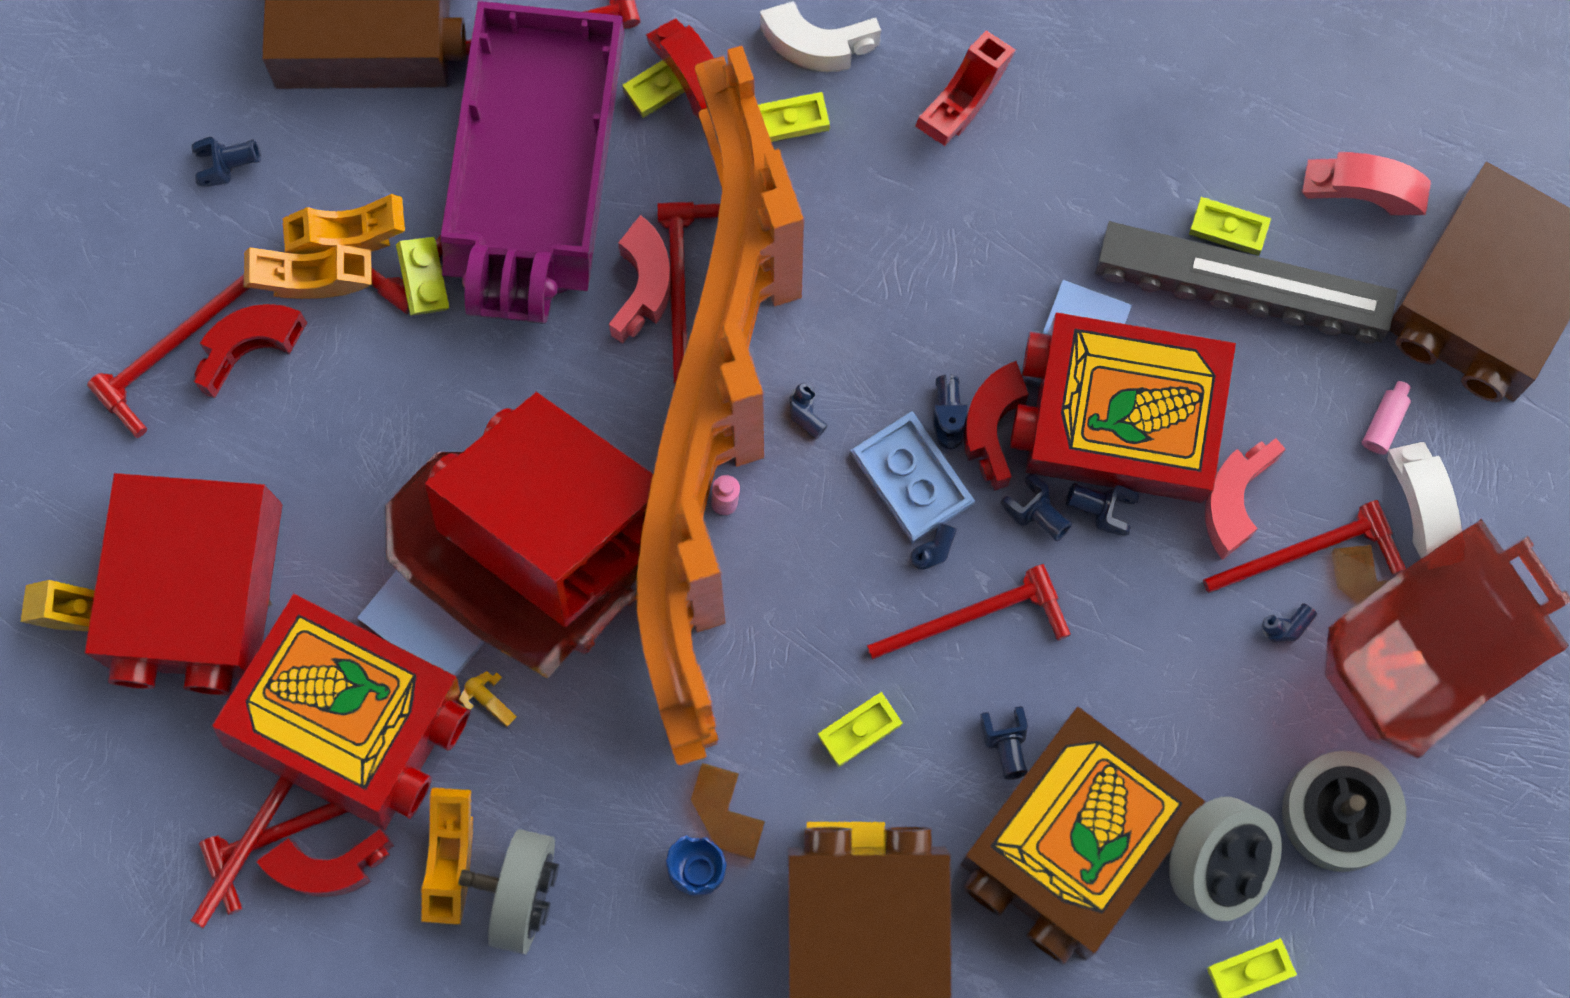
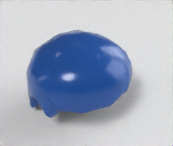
M687 835L680 837L669 847L666 858L669 880L677 890L691 896L710 894L717 890L724 881L727 864L723 851L707 837L690 838Z

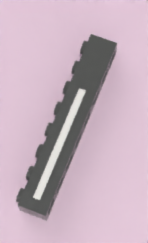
M1111 221L1108 222L1104 233L1095 274L1102 275L1109 282L1122 283L1127 281L1138 284L1141 289L1146 291L1173 292L1180 299L1195 300L1198 298L1210 301V304L1217 308L1230 309L1235 307L1246 310L1249 315L1254 317L1281 318L1288 325L1303 326L1306 324L1318 327L1319 331L1325 334L1338 335L1343 333L1355 336L1357 341L1368 344L1382 342L1390 331L1398 290Z

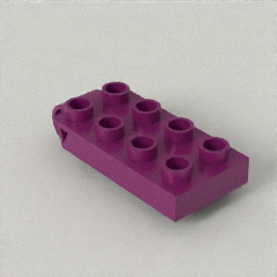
M486 1L477 2L441 231L443 251L442 276L462 278V284L465 288V312L468 316L546 324L552 298L557 293L567 290L588 292L624 41L622 16Z

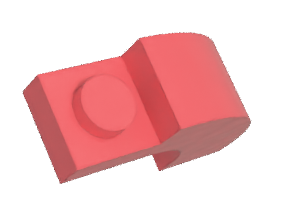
M1338 152L1337 159H1308L1302 193L1307 199L1353 198L1365 200L1381 206L1390 215H1426L1431 181L1417 169L1393 159L1364 153Z
M641 215L618 242L620 256L629 261L639 275L633 294L609 323L611 336L622 344L629 335L635 337L645 323L644 316L654 323H658L667 307L671 292L670 264L666 247L656 229Z
M1277 438L1268 445H1265L1262 441L1245 454V457L1238 449L1235 450L1216 474L1214 491L1206 498L1205 521L1211 543L1222 560L1249 540L1258 529L1247 515L1244 505V492L1247 484L1279 460L1286 450Z

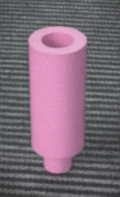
M1397 381L1393 390H1386L1362 440V445L1368 450L1377 454H1387L1411 403L1410 398L1407 397L1411 389L1409 384Z
M723 475L718 477L713 483L711 506L720 515H729L737 508L740 485L734 477Z

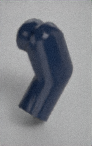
M801 383L791 392L790 416L795 423L815 439H818L828 425L813 413L814 388L809 384Z
M940 523L934 540L912 550L910 555L912 564L916 568L924 570L946 561L957 528Z
M1302 603L1291 618H1276L1275 615H1269L1262 623L1263 633L1269 640L1274 642L1296 641L1315 619L1317 612L1309 605Z

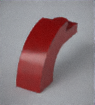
M674 18L646 34L649 46L675 74L689 100L693 114L699 119V111L706 109L707 105L695 72V66L714 59V57L690 25L685 27L677 18Z
M986 30L968 48L960 67L949 84L919 116L915 127L943 146L955 135L959 136L991 95L1016 49Z
M261 304L242 308L218 321L200 342L204 351L209 355L208 358H203L195 371L196 379L194 382L200 391L215 399L236 362L250 351L260 348H274L290 354L307 325L301 311L283 305Z
M1017 361L999 368L982 383L972 399L965 423L964 446L967 460L983 458L979 460L980 471L985 482L991 480L994 491L1008 487L1012 477L998 440L997 425L1008 412L1017 408V404L1026 405L1029 396Z
M379 829L347 853L334 859L320 860L306 856L296 842L287 838L256 862L270 877L296 892L317 897H333L353 892L370 883L371 880L363 868L367 865L370 868H374L390 856L388 850L394 847V844L386 833Z

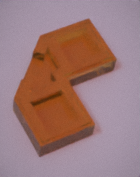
M1371 545L1334 548L1331 551L1337 588L1378 620L1414 618L1420 615L1415 578L1377 581Z
M702 763L691 797L693 806L715 845L722 851L754 860L765 821L729 811L739 773Z

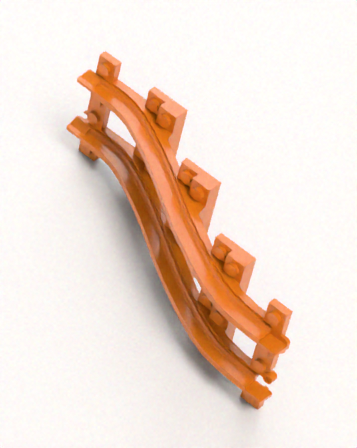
M742 45L727 49L728 64L724 56H720L695 66V72L707 105L706 109L699 111V119L717 171L722 196L716 235L698 311L659 445L644 520L637 570V614L643 651L663 725L675 762L679 766L706 758L705 748L717 745V741H719L715 730L716 722L712 703L700 666L697 664L693 652L691 630L694 625L698 633L726 624L721 571L703 520L714 474L719 465L732 458L736 467L764 458L763 390L749 353V346L761 302L771 296L775 307L802 298L804 218L780 150H774L755 98L754 77Z

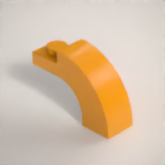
M394 194L387 195L356 209L323 211L306 207L282 218L285 253L291 254L323 252L331 249L336 244L370 249L372 252L390 246L389 238L405 232L402 197Z
M336 244L329 250L311 254H291L251 247L244 252V287L273 291V297L292 299L329 298L351 294L371 285L370 249Z
M432 788L428 860L421 888V922L461 925L468 887L458 885L462 869L470 871L473 839L471 790Z

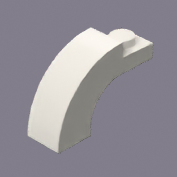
M795 1L760 11V27L770 45L788 61L810 70L832 72L850 69L851 54L863 55L880 45L881 29L877 18L840 29L827 30L808 23L800 15Z
M1425 442L1389 449L1388 462L1405 492L1413 524L1412 542L1425 567L1429 568L1463 560V537L1459 510L1449 476L1439 456L1432 457Z

